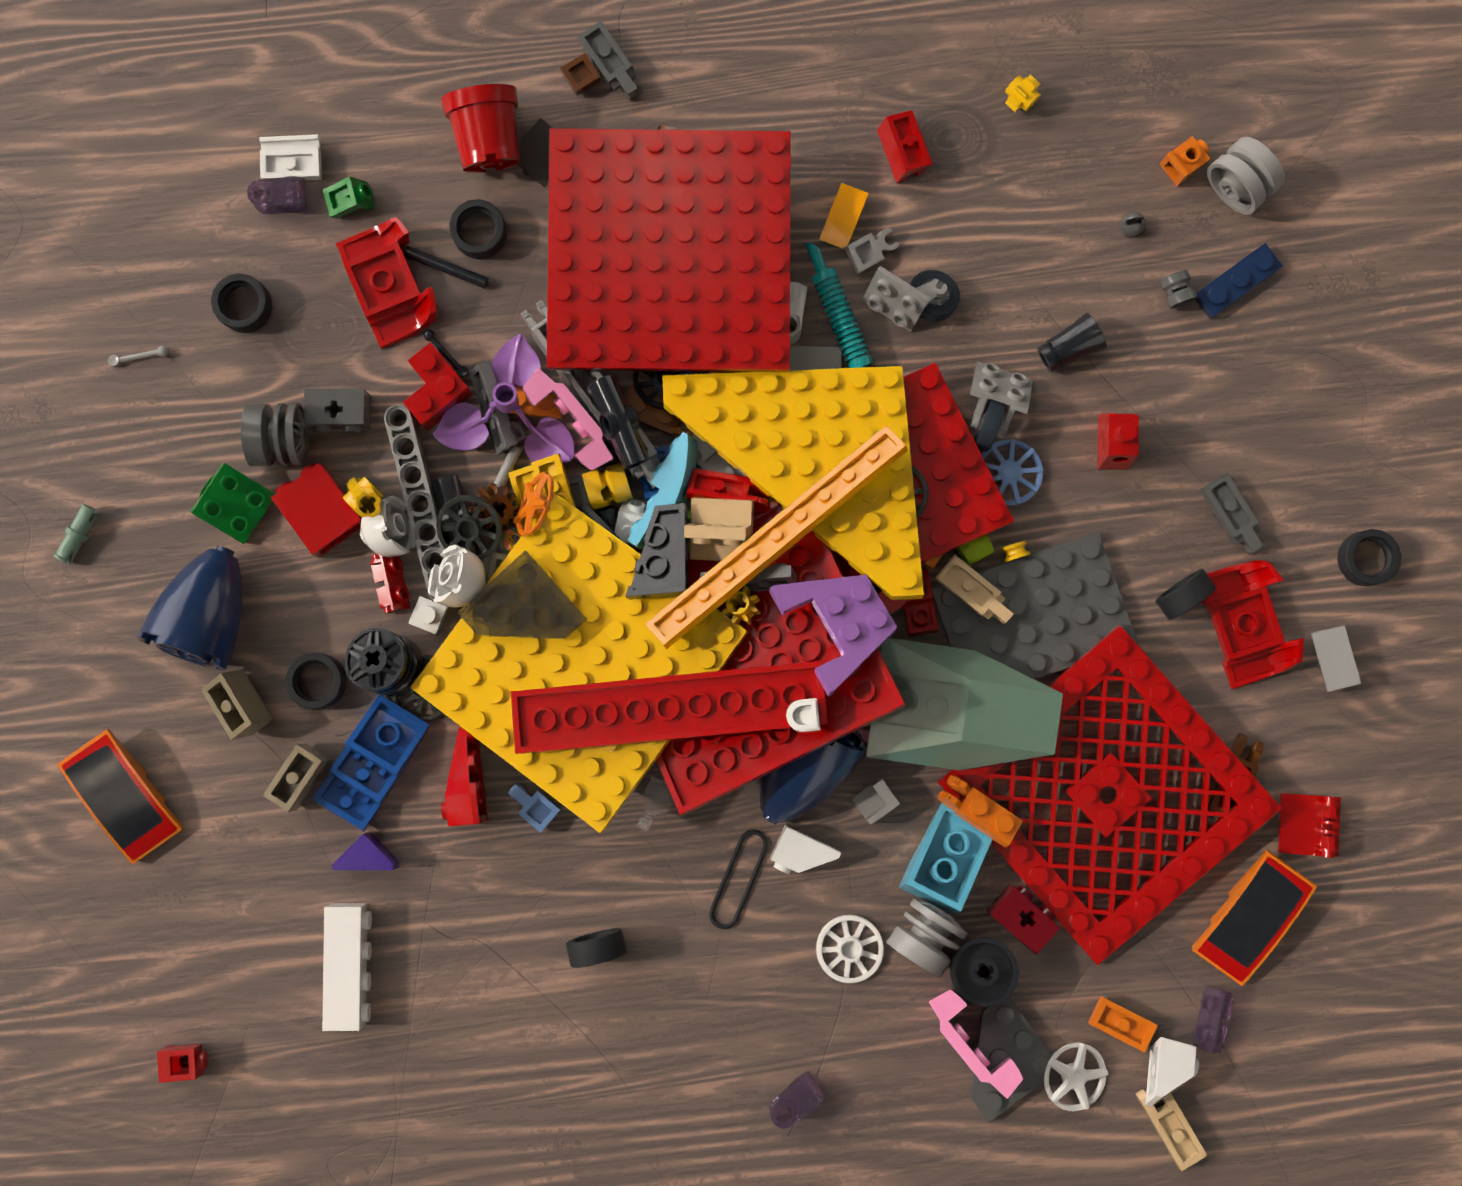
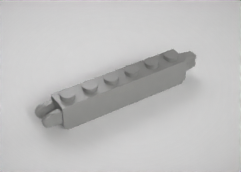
M540 300L536 303V306L544 320L537 324L527 310L520 313V315L531 330L534 341L547 357V306ZM556 370L579 403L600 427V412L589 388L592 382L603 377L598 370ZM639 427L638 433L647 451L649 460L638 467L629 469V472L638 479L644 476L650 483L654 478V470L660 464L654 446ZM606 439L610 446L613 448V450L616 452L612 441Z

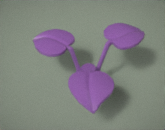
M522 334L506 342L492 361L491 367L498 384L493 389L494 401L490 402V407L485 416L482 418L479 408L473 404L466 402L458 403L445 412L438 427L433 432L435 439L448 448L459 451L475 450L481 447L489 437L488 429L484 423L490 419L495 409L503 413L516 411L527 428L532 432L524 442L526 455L532 462L558 453L561 455L563 463L570 462L574 458L573 439L569 430L562 422L554 418H543L535 428L522 411L521 406L518 405L519 399L514 386L523 388L538 368L541 369L537 354Z

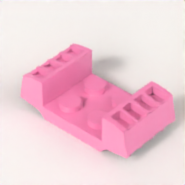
M538 368L523 386V391L531 405L535 407L549 394L553 393L556 397L553 403L563 415L569 412L574 418L575 422L572 426L582 438L588 436L592 440L574 455L575 458L589 470H594L612 460L613 457L602 440L603 433L597 423L563 383H555Z
M948 990L930 1000L929 1003L940 1020V1032L981 1082L991 1083L1008 1099L1023 1080L1013 1060L1008 1056L994 1069L989 1071L986 1067L991 1063L978 1047L974 1051L969 1047L966 1042L970 1037L959 1023L952 1026L949 1022L967 1004L952 990Z

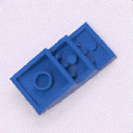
M378 695L345 742L346 747L330 768L328 777L312 798L313 802L365 832L414 755L430 724L384 696Z

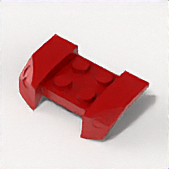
M397 217L335 243L380 349L418 334L435 322L437 315L433 287H428L420 293L401 247L410 243L409 231Z
M1253 560L1207 573L1215 584L1216 590L1202 601V605H1207L1225 658V661H1222V665L1231 690L1283 673L1302 663L1304 639L1299 638L1285 641L1266 586L1284 580L1268 561Z

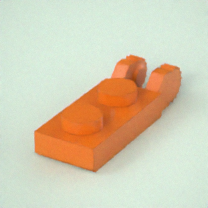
M951 775L946 783L964 796L962 802L945 791H940L937 796L938 800L955 811V815L1003 847L1009 846L1023 820L975 788H970L966 782Z

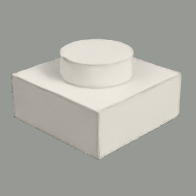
M419 596L408 624L438 635L449 607Z

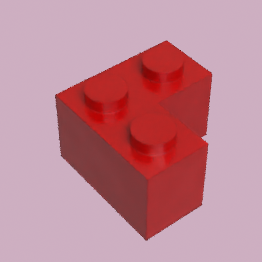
M431 342L407 360L426 384L403 401V403L427 431L441 421L448 409L455 404L463 403L473 395L471 390Z

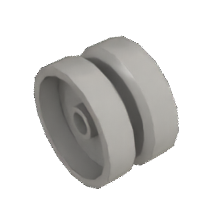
M1241 137L1227 150V154H1222L1207 168V176L1215 193L1226 205L1243 215H1251L1266 201V197H1271L1285 184L1286 176L1277 157L1267 146L1251 137Z

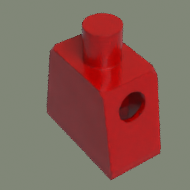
M1098 414V470H1128L1139 454L1138 414Z

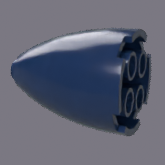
M218 545L216 549L210 548L185 566L157 598L137 635V639L147 645H150L152 640L156 644V648L182 660L203 667L209 666L211 662L216 665L217 670L226 671L235 647L242 613V578L238 559L233 557L235 552Z
M854 731L761 777L760 808L764 812L763 817L770 823L778 825L779 822L787 823L816 807L831 795L854 770L866 751L864 750L867 745L865 741Z

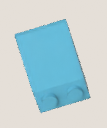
M941 803L910 860L898 888L953 915L962 911L992 839L955 815V811Z

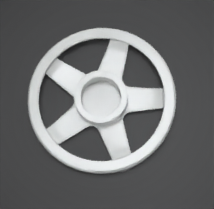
M1070 1043L1058 1049L1050 1058L1044 1074L1045 1090L1050 1100L1061 1109L1067 1111L1089 1109L1090 1105L1101 1095L1108 1071L1102 1056L1095 1048L1085 1043ZM1078 1048L1074 1063L1066 1065L1056 1060L1064 1051ZM1087 1050L1096 1058L1099 1069L1084 1068ZM1051 1067L1061 1074L1063 1082L1054 1093H1052L1049 1085ZM1099 1078L1097 1088L1088 1098L1085 1083ZM1070 1090H1074L1080 1103L1068 1105L1060 1102L1059 1099Z

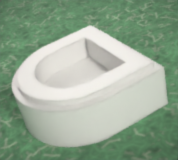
M817 698L797 700L789 706L786 717L788 724L794 730L799 732L821 730Z

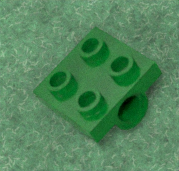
M222 462L215 475H212L203 487L199 499L190 512L235 540L245 544L273 501L271 497L275 493L225 462Z

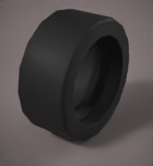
M481 199L468 200L459 205L452 213L449 222L450 235L458 250L467 257L474 259L490 258L497 254L504 246L507 238L506 222L499 209L491 202ZM483 213L493 219L496 231L490 242L474 246L464 240L461 227L467 217Z
M237 273L226 276L215 286L211 297L212 311L217 319L235 332L248 333L256 331L264 326L271 316L273 306L271 295L264 285L250 275ZM239 287L252 289L257 294L259 300L258 308L254 314L244 320L233 319L225 309L227 297Z
M1368 529L1353 533L1343 541L1338 550L1337 561L1340 571L1347 580L1356 585L1368 587L1386 583L1393 578L1400 568L1402 555L1398 543L1391 535L1382 530ZM1363 541L1376 542L1384 552V567L1375 575H1365L1355 566L1353 559L1354 549Z
M1200 569L1167 589L1155 602L1168 620H1171L1204 601L1216 590V586L1205 570Z
M308 653L295 659L288 668L285 677L286 690L291 700L300 707L311 710L325 709L336 704L343 696L347 685L346 672L341 663L334 657L322 653ZM318 663L330 669L334 683L331 691L326 696L313 699L302 693L299 687V677L305 667Z
M620 928L606 929L582 935L569 940L565 944L572 968L604 963L621 957L627 952Z

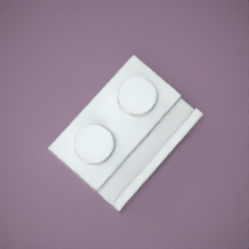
M318 134L259 137L261 143L260 178L263 182L322 180L321 138Z

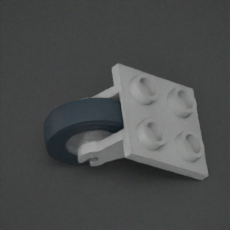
M879 266L862 302L867 304L873 311L879 312L892 320L897 326L911 332L920 318L929 322H940L949 318L958 307L960 291L956 282L949 275L938 270L922 271L908 284Z
M978 361L975 367L970 395L978 397L979 400L970 428L977 430L974 441L978 449L988 452L996 437L1004 439L1015 410L1027 414L1033 380L1022 373H1011L1000 369L995 364ZM989 398L990 400L988 401V403H987V405H986V407H985V409H984L985 403H986L987 399ZM1006 404H1007L1008 407H1007V410H1006V413H1005V416H1004L1005 407H1006Z

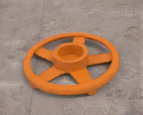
M541 472L531 482L525 483V492L521 499L517 516L513 519L521 536L527 537L534 534L543 523L549 511L553 498L554 482L552 476L547 472ZM547 481L549 482L548 498L541 494ZM526 517L525 527L523 529L522 519ZM533 517L539 518L538 522L532 528Z

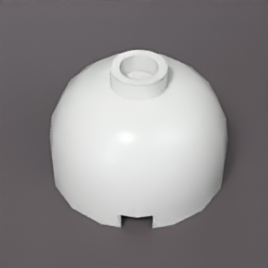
M393 495L382 499L380 502L381 512L374 518L366 516L361 520L360 536L362 541L376 554L386 557H396L411 552L409 550L415 548L416 544L410 520L408 521L404 512L407 510L406 504L400 498Z
M451 545L440 554V556L444 557L440 566L434 564L431 570L428 592L430 596L435 598L433 601L453 608L463 607L473 602L486 585L485 569L482 561L474 553L458 545Z

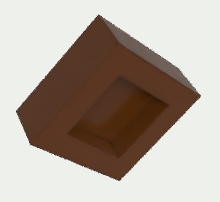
M585 53L560 68L561 73L576 96L601 82L600 75Z

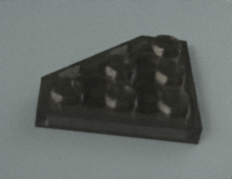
M526 550L457 612L476 635L487 637L565 640L587 620L586 616Z

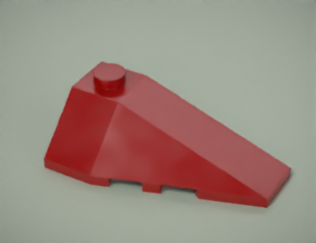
M460 725L445 791V802H441L442 818L447 820L448 826L474 825L489 820L480 743L478 739Z

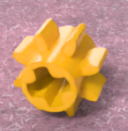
M1031 74L1025 77V79L1018 75L1005 90V93L1008 95V100L1005 103L1014 112L1021 108L1027 112L1041 96L1037 91L1040 83Z
M746 586L742 592L737 591L725 601L727 608L722 611V614L727 617L733 615L732 623L735 625L739 624L740 620L746 621L750 625L754 614L760 615L761 613L756 609L755 605L760 601V598L757 595L749 597L751 590ZM744 602L746 603L745 608L736 609L738 604L743 605Z

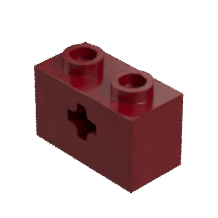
M1008 884L986 911L1030 951L1037 955L1060 929L1054 922L1057 917L1044 905L1040 909L1031 902L1034 896L1023 886L1019 885L1016 889L1011 884ZM1022 911L1028 913L1027 915L1030 920L1027 923L1019 916Z

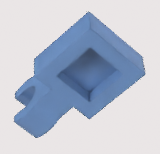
M518 782L508 792L511 797L524 806L518 814L540 833L561 810L540 790H537L532 796Z

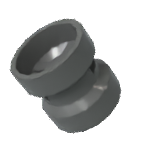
M1188 270L1173 273L1159 281L1162 289L1167 291V303L1170 309L1183 306L1198 298L1195 289L1190 286L1189 281L1191 277Z

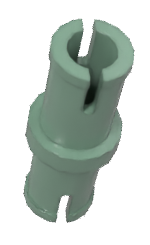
M82 503L71 526L65 528L64 532L66 535L53 556L64 563L72 565L82 543L88 541L89 535L87 534L100 512Z

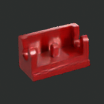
M913 110L887 116L877 129V133L896 183L905 181L913 173L918 177L933 163Z

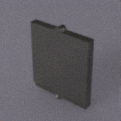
M540 118L518 143L520 154L518 166L523 169L524 175L529 174L540 185L545 187L549 183V130L552 127Z

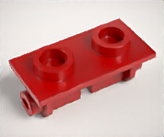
M373 555L370 566L374 582L384 581L385 586L376 588L380 609H383L384 614L393 613L396 610L411 609L409 591L405 585L402 572L403 564L399 556Z

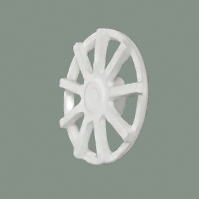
M841 915L832 919L822 928L817 939L816 953L822 969L831 978L843 983H858L872 976L879 968L883 959L884 945L878 929L869 920L857 915ZM848 920L860 922L853 936L849 934ZM839 922L842 923L843 938H840L830 930L831 927ZM866 925L875 935L860 941L859 936ZM827 934L834 939L838 945L822 947L825 935ZM877 941L878 955L864 951L863 946ZM837 952L838 956L827 966L822 953ZM861 956L876 960L874 966L868 972L860 961ZM841 960L845 961L844 977L831 971ZM851 962L857 964L863 974L862 976L849 978Z

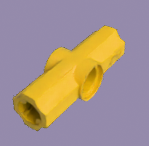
M352 477L346 483L347 492L342 498L362 518L366 516L374 518L381 512L380 502L384 496L366 477Z

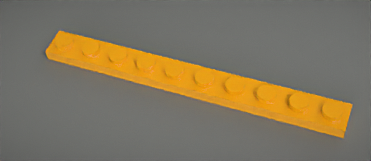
M887 425L645 624L666 649L671 647L908 451L906 444Z

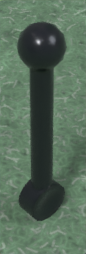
M426 330L423 334L424 339L432 342L455 367L460 378H466L469 374L467 367L461 366L435 338V333L432 330Z

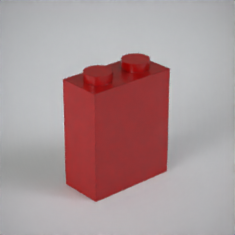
M319 462L317 465L313 463L305 467L300 472L301 476L293 482L287 481L276 489L277 493L271 497L309 552L318 558L361 528L362 517L342 498L346 493L329 469Z

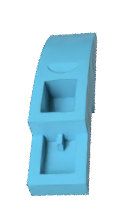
M682 432L680 437L673 440L669 448L670 453L664 462H661L655 468L654 478L650 483L659 488V491L651 496L647 502V510L644 515L631 527V535L627 541L640 549L644 548L645 534L655 506L678 503L687 504L686 491L697 462V441Z

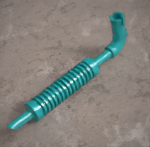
M804 242L817 274L811 277L814 287H817L815 289L816 292H819L818 296L822 297L820 301L824 303L822 305L823 308H827L824 311L828 314L827 318L831 319L829 323L830 325L833 324L831 328L835 330L833 332L834 335H838L836 340H840L838 345L842 346L840 348L841 352L844 351L842 355L847 357L845 359V362H849L847 367H869L874 364L872 356L868 355L870 353L869 349H865L868 346L863 344L865 339H861L863 334L859 333L861 331L860 327L857 328L859 324L854 322L856 317L853 316L854 312L850 311L852 307L851 305L848 306L850 302L846 300L847 295H843L845 290L841 289L843 285L839 284L841 281L840 278H837L836 268L828 269L820 249L811 243Z

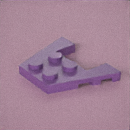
M867 575L780 584L772 586L769 590L782 615L812 603L839 650L840 657L817 667L814 671L828 696L832 695L897 629L896 624Z

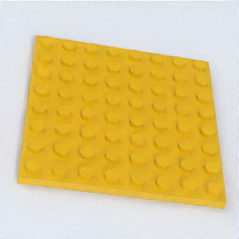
M553 492L549 511L541 526L534 534L520 537L484 586L480 595L473 601L410 688L599 833H603L670 740L515 754L511 691L721 671L749 632L738 624H733L730 618L715 609L671 647L666 649L645 623L678 596L628 600L625 595L628 586L632 584L635 575L634 568L637 559L640 560L641 554ZM534 518V520L532 521V528L538 522L539 518Z

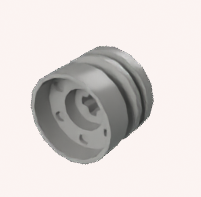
M913 898L910 905L918 910L920 915L916 917L905 911L903 915L913 924L912 928L909 930L896 925L887 940V944L923 969L941 978L951 962L950 958L942 951V948L945 945L958 950L960 946L949 938L950 935L953 933L961 939H965L968 932L959 925L956 919L938 907Z

